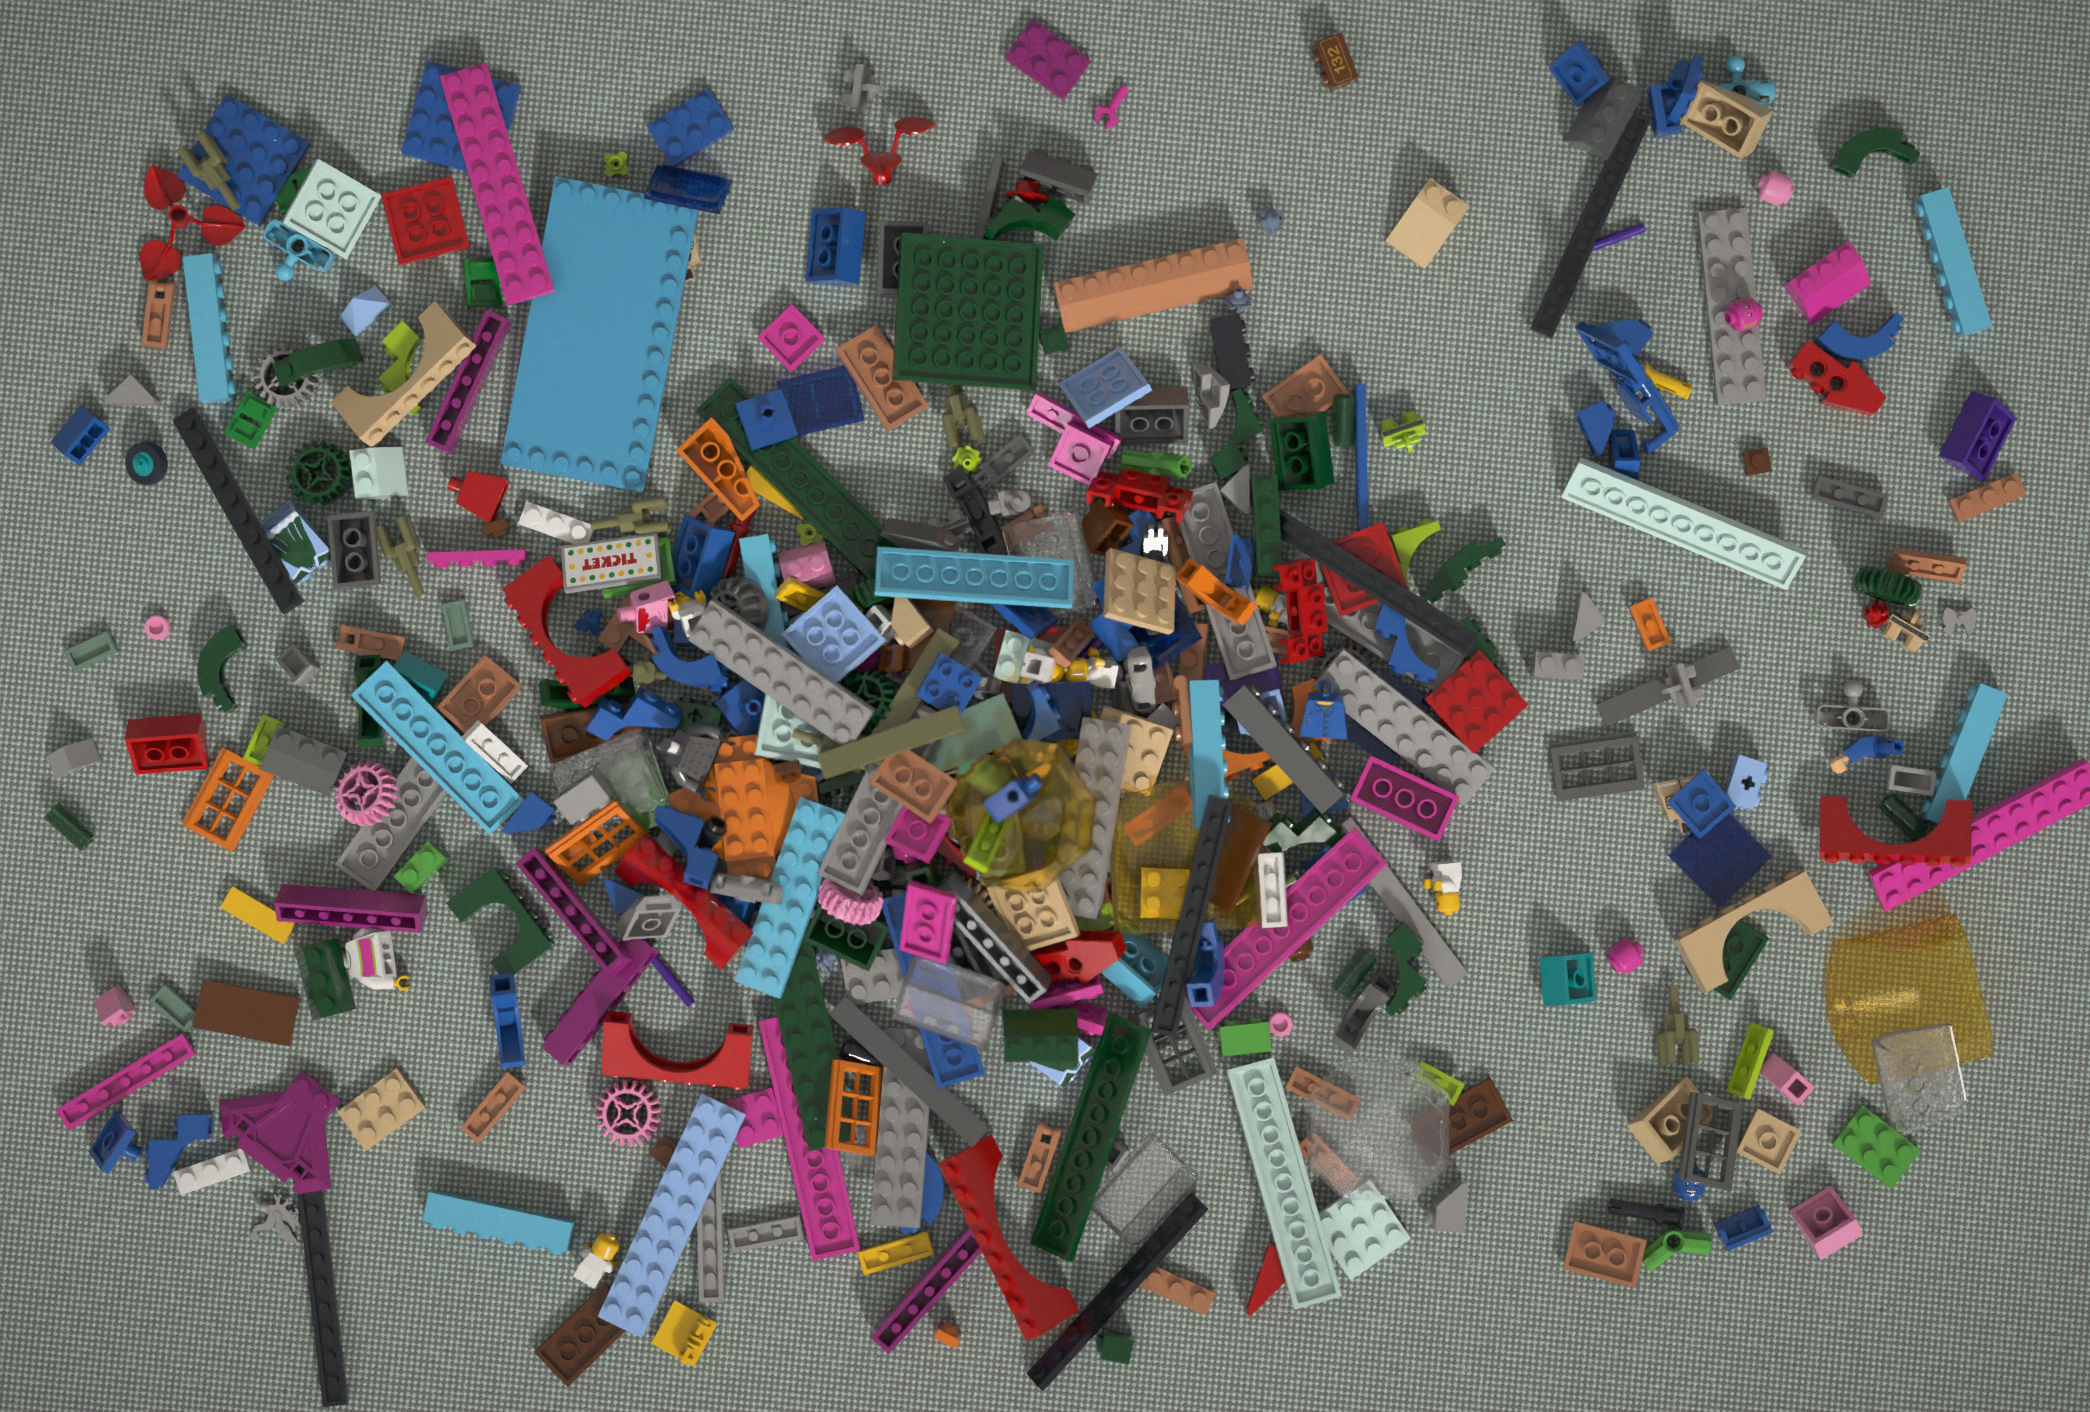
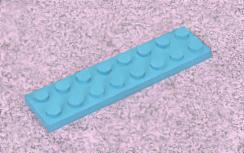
M877 547L875 596L1072 609L1074 560Z
M385 661L351 694L489 835L525 801L486 760L461 738L462 736L388 661Z
M805 797L799 798L770 881L780 883L783 887L782 904L762 902L752 930L754 933L749 938L734 980L735 982L773 997L782 998L815 906L820 884H822L825 878L817 873L846 813ZM770 886L769 896L771 894L773 886Z

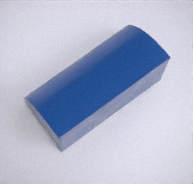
M80 405L52 439L51 443L63 455L80 466L110 430V427L83 405Z
M1104 612L1088 624L1117 663L1123 660L1129 651L1140 646L1132 634L1118 621L1104 617Z

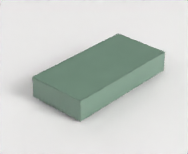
M466 599L441 603L450 651L475 647Z
M106 630L63 650L73 673H77L120 652L110 630Z
M164 983L148 1002L185 1034L193 1026L196 1009L170 985Z

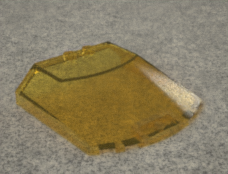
M1190 781L1153 785L1148 787V789L1129 794L1126 798L1119 801L1110 855L1114 931L1132 935L1169 934L1175 932L1178 919L1140 918L1141 868L1190 869L1199 830H1193ZM1228 788V798L1233 800V804L1255 815L1254 801ZM1258 857L1233 913H1229L1210 902L1208 903L1205 919H1215L1217 931L1238 930L1262 925Z
M1956 913L1834 942L1829 963L1826 966L1825 1002L1829 1023L1837 1044L1842 1049L1848 1062L1870 1085L1992 1056V1030L1968 937Z

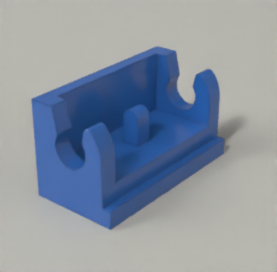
M1669 83L1651 85L1647 89V96L1655 138L1681 134L1680 121L1668 120L1675 98L1674 89L1670 87Z
M1238 535L1231 536L1225 579L1227 587L1249 590L1255 548L1253 538L1243 539Z
M1760 1205L1713 1223L1723 1248L1727 1251L1773 1233L1767 1216Z

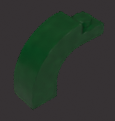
M1887 128L1870 129L1857 134L1845 143L1834 156L1829 169L1851 179L1856 174L1864 157L1868 154L1885 153L1911 166L1917 161L1921 152L1915 150L1916 147L1908 142L1900 143L1899 140L1903 133Z
M339 339L289 354V357L272 365L280 387H286L322 372L331 370L344 371L364 362L356 339Z
M229 625L220 630L207 642L201 652L197 669L198 682L203 696L211 697L215 695L213 701L219 711L223 710L224 713H231L238 709L224 684V667L233 655L248 647L234 625Z

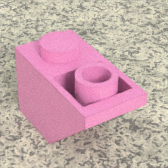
M121 986L113 987L94 1000L103 1026H121L132 1019L131 1014L136 1011V1008Z
M1772 1053L1762 1064L1760 1074L1792 1104L1799 1106L1815 1088L1775 1053Z

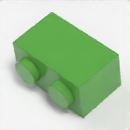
M427 841L396 873L394 878L411 894L417 893L450 858L433 841Z
M1262 1017L1248 1018V1023L1238 1024V1019L1223 1021L1224 1025L1219 1026L1222 1056L1272 1051L1268 1021H1263Z

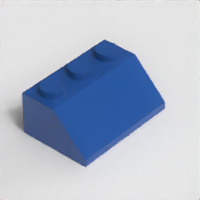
M846 207L812 210L805 282L841 286L859 285L866 212Z
M684 514L672 554L677 585L671 587L681 591L690 598L696 599L694 593L696 591L700 593L699 590L704 592L706 600L712 598L710 591L721 580L735 532L721 525Z

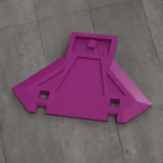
M301 1070L286 1091L220 1101L222 1134L228 1139H231L234 1134L240 1138L237 1143L239 1148L284 1183L289 1178L294 1180L296 1183L292 1189L298 1194L331 1189L325 1120L341 1099L305 1071ZM244 1122L250 1125L247 1130L241 1127ZM299 1166L306 1169L302 1174L297 1171Z

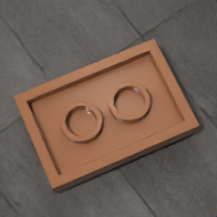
M1320 354L1262 395L1261 398L1273 415L1279 417L1302 412L1326 411L1346 397L1349 392Z
M484 655L436 707V711L465 734L477 720L487 727L522 689V685Z
M908 750L885 758L869 783L931 824L959 782Z
M1574 1221L1563 1269L1636 1288L1647 1240Z

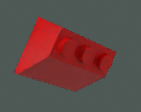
M202 714L128 719L125 742L135 774L209 768L207 731Z

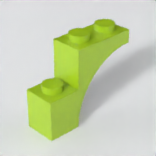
M403 320L382 340L386 345L384 351L393 359L398 357L378 378L383 383L380 388L386 394L393 392L408 381L413 355L423 342ZM418 403L410 412L417 416L423 408Z
M1431 518L1418 522V527L1410 530L1408 526L1394 530L1395 535L1390 537L1407 585L1408 567L1415 549L1425 538L1441 530L1439 522H1432Z

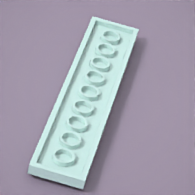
M1580 457L1561 496L1563 499L1787 590L1807 555L1806 549Z
M1273 1057L1226 1071L1293 1309L1341 1297L1342 1294L1275 1059Z

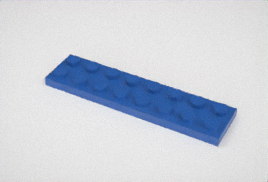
M907 892L883 899L882 908L938 1089L985 1075V1071L955 973L949 960L943 964L900 950Z

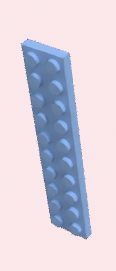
M701 1093L599 1312V1318L641 1338L644 1336L746 1117V1113Z

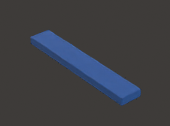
M1366 383L1356 384L1354 387L1356 514L1358 531L1369 527Z

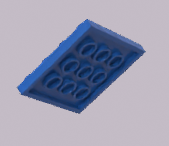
M427 60L401 154L468 173L439 77L461 69ZM491 78L509 135L522 87Z
M226 94L203 132H206L208 136H212L228 160L225 169L231 176V179L226 184L241 205L235 212L261 227L277 202L278 194L289 176L299 166L311 144L229 94ZM198 140L192 151L200 161L208 156V153ZM183 164L177 174L178 178L231 209L218 188L210 190L205 181L194 177L186 164Z

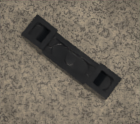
M961 466L945 476L943 480L952 498L958 500L965 516H967L977 537L975 542L981 554L1000 555L1005 552L1007 546L995 515L990 514L985 496L966 468Z

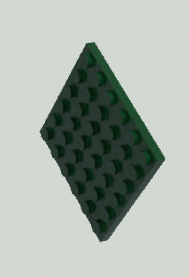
M900 233L892 380L1036 391L1044 245Z

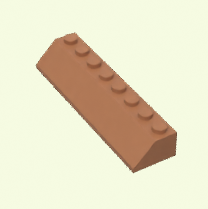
M1244 238L1054 282L1053 287L1065 333L1222 297L1234 293V288L1236 287L1243 288V291L1253 289Z

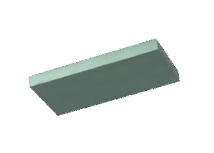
M1004 693L964 709L961 717L966 730L936 740L927 762L945 772L1023 739Z

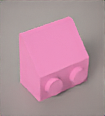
M822 540L820 543H810L806 547L800 546L778 553L784 581L790 576L816 590L837 584L825 540Z
M1831 1186L1789 1211L1806 1241L1820 1260L1863 1235L1857 1219Z

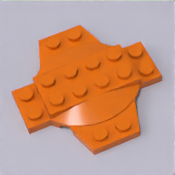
M758 734L727 738L729 741L736 742L734 746L728 745L724 739H719L722 741V744L715 758V764L711 768L706 783L700 784L702 787H713L716 790V793L710 789L705 791V797L712 801H704L700 793H693L683 787L669 794L670 806L686 815L688 813L695 814L704 822L711 816L723 819L727 824V833L712 848V851L727 863L728 874L744 875L770 881L777 863L776 855L782 849L799 798L805 797L819 803L816 777L801 774V779H797L795 782L788 784L783 782L776 783L774 775L775 765L763 756L754 755Z

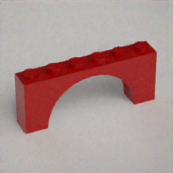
M549 555L502 589L507 596L504 598V601L511 610L516 609L519 614L516 619L524 629L529 628L532 633L529 635V638L537 648L541 646L544 651L541 655L549 666L554 665L557 670L554 675L562 685L567 684L570 689L567 694L575 704L579 702L586 708L633 673L614 648L598 656L580 658L567 655L555 647L548 631V612L555 595L564 583L562 569Z
M1821 796L1819 860H1824L1827 863H1837L1839 860H1846L1853 864L1874 861L1879 865L1900 862L1901 865L1906 866L1914 865L1915 863H1925L1927 866L1950 864L1953 867H1964L1966 864L1971 863L1972 800H1946L1944 815L1940 823L1930 834L1916 842L1892 845L1878 842L1857 828L1848 813L1846 797Z
M644 833L629 848L614 872L631 888L638 883H649L661 887L680 900L694 915L702 928L706 940L704 955L722 970L738 954L754 932L707 889L684 882L686 870L651 837Z
M607 1011L603 1025L601 1074L613 1078L622 1076L632 1077L636 1080L675 1081L686 1085L695 1083L705 1084L709 1087L748 1088L751 1077L754 1025L729 1023L724 1041L713 1053L698 1060L679 1062L654 1054L640 1041L633 1027L632 1013Z

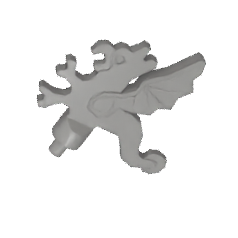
M277 1194L274 1195L276 1204L256 1201L255 1206L260 1207V1211L268 1214L266 1222L257 1224L250 1235L251 1240L257 1241L260 1237V1234L257 1233L258 1231L272 1229L275 1225L278 1237L283 1238L285 1242L290 1241L297 1244L299 1241L292 1233L290 1226L295 1229L296 1224H301L298 1220L300 1212L298 1208H295L296 1212L286 1208L293 1201H289V1198H287L286 1202L281 1204L280 1198L282 1194L279 1196Z

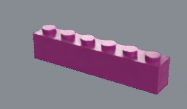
M487 309L485 310L472 338L476 347L462 360L425 443L450 455L453 454L512 325L510 320Z
M532 848L516 863L518 868L607 974L616 976L633 960L543 851Z
M282 884L274 902L276 918L279 922L421 933L428 915L426 895Z
M620 940V945L633 960L616 976L607 974L603 969L600 972L594 973L589 980L590 985L585 991H581L575 997V1004L572 1008L566 1010L558 1020L560 1023L557 1027L545 1035L544 1043L541 1047L562 1065L571 1066L603 1025L607 1011H614L651 964L654 957L658 955L660 950L648 940Z
M969 1224L966 1225L870 1331V1338L886 1353H891L982 1252Z

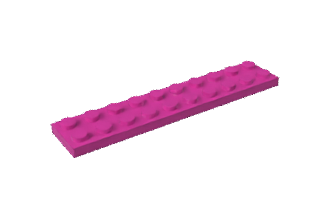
M487 63L439 76L507 305L510 306L554 293L553 283Z
M2082 758L1972 816V857L1970 864H1966L1964 867H1953L1950 864L1927 866L1925 863H1915L1914 865L1906 866L1901 865L1900 862H1890L1868 871L1880 907L1884 912H1887L2089 805L2090 766L2088 761Z
M1354 827L1286 891L1288 927L1262 928V917L1260 915L1224 949L1225 973L1219 1000L1214 1006L1191 1007L1192 1012L1207 1030L1215 1027L1388 865L1357 828ZM1187 990L1186 998H1187L1188 1003H1189V1005H1190L1189 995H1188V990Z
M774 1017L758 1021L812 1261L858 1251L861 1248L839 1151L828 1148L809 1151L779 1019Z

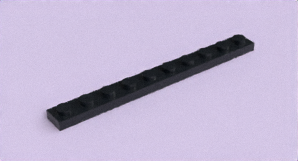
M1636 111L1633 112L1611 155L1601 170L1529 329L1530 331L1552 340L1652 118Z
M192 407L173 419L174 425L280 612L285 615L305 602L263 526L197 411Z
M1279 508L1281 539L1309 557L1315 558L1317 562L1464 656L1467 657L1480 635Z
M1208 794L1151 1027L1153 1033L1176 1037L1187 993L1186 984L1191 977L1233 805V800L1211 794Z
M302 1166L297 1168V1171L301 1174L306 1170ZM324 1190L298 1194L323 1407L349 1404Z
M1192 1192L1026 1373L1038 1388L1044 1391L1208 1211V1208Z

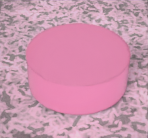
M153 615L147 619L144 628L150 638L161 640L169 635L171 625L167 618Z
M1276 1012L1268 1019L1269 1030L1273 1035L1282 1037L1290 1033L1293 1023L1290 1016L1286 1013Z

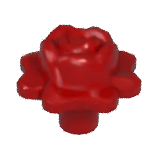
M1874 600L1871 605L1865 607L1863 619L1866 620L1867 627L1878 629L1881 624L1887 622L1889 610L1886 608V603Z

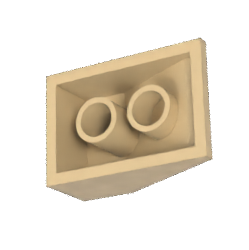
M1701 80L1698 85L1697 94L1694 100L1691 101L1681 123L1742 159L1753 153L1773 110L1750 97Z
M1430 178L1385 242L1425 270L1465 214L1469 205Z
M1687 1076L1683 1077L1644 1108L1627 1125L1656 1164L1673 1159L1683 1148L1690 1092L1700 1093ZM1702 1104L1700 1123L1707 1125L1711 1121L1713 1109L1710 1105Z

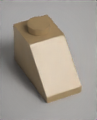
M895 597L891 626L895 630L893 636L901 646L905 644L912 649L934 632V629L910 598Z

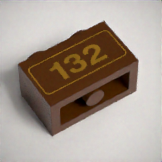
M1342 32L1314 42L1311 56L1315 65L1319 64L1322 73H1319L1323 87L1327 86L1329 92H1332L1358 81L1359 76Z

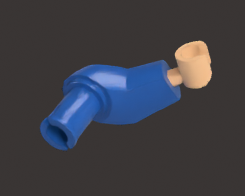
M1883 736L1859 737L1842 750L1843 756L1832 758L1830 765L1833 772L1839 774L1847 770L1846 761L1854 763L1865 756L1884 759L1888 755H1900V751H1904V744L1900 739L1887 740Z

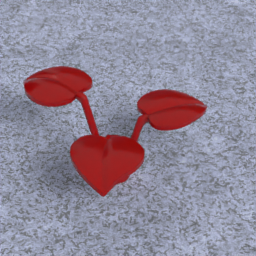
M922 117L899 119L894 123V128L898 130L895 133L892 150L882 154L869 153L866 143L862 138L866 135V132L857 127L847 126L834 129L824 135L822 141L825 140L837 146L852 145L856 142L860 143L865 153L860 158L861 164L872 171L874 184L886 185L892 182L891 169L898 166L902 161L901 156L895 154L900 135L903 133L907 135L919 134L936 126V123Z
M154 165L149 168L144 182L146 201L153 209L158 211L164 210L169 206L168 216L172 225L167 245L161 240H152L147 242L140 251L139 262L142 276L145 280H163L172 276L179 269L181 254L179 251L171 248L177 228H185L189 222L203 226L201 233L204 240L214 246H223L230 243L245 229L242 219L233 211L222 206L206 208L202 213L203 221L195 219L194 216H189L184 206L173 205V203L180 202L184 197L185 185L183 181L170 171L163 170Z

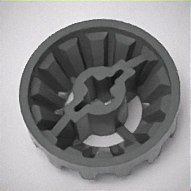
M731 577L720 580L717 586L712 587L710 591L712 598L707 599L706 605L714 598L718 601L722 600V604L760 630H764L768 619V604L763 590L755 581L746 577ZM725 594H730L736 599L727 600Z

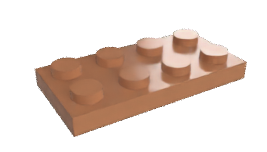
M876 324L836 348L835 352L885 430L889 432L927 409L929 405L914 382L892 380L894 350Z

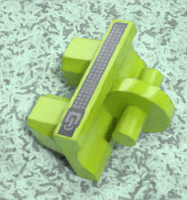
M1414 410L1402 415L1404 424L1397 427L1393 418L1383 420L1381 422V434L1384 448L1395 445L1397 450L1405 447L1407 453L1413 452L1412 445L1420 442V436L1426 435L1424 419H1419Z

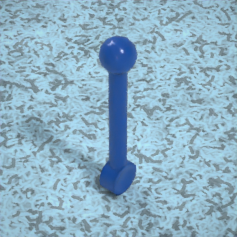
M1325 845L1323 850L1309 861L1304 860L1301 867L1309 870L1312 864L1324 856L1332 847Z

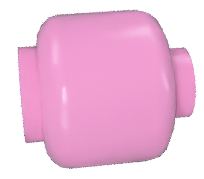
M1772 170L1768 175L1763 174L1756 186L1760 188L1759 197L1774 206H1780L1782 203L1787 204L1795 189L1792 186V179L1776 170Z

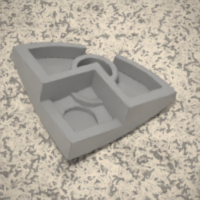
M1195 362L1193 363V379L1195 392H1198L1199 408L1209 429H1212L1218 423L1225 409L1230 384L1210 367Z

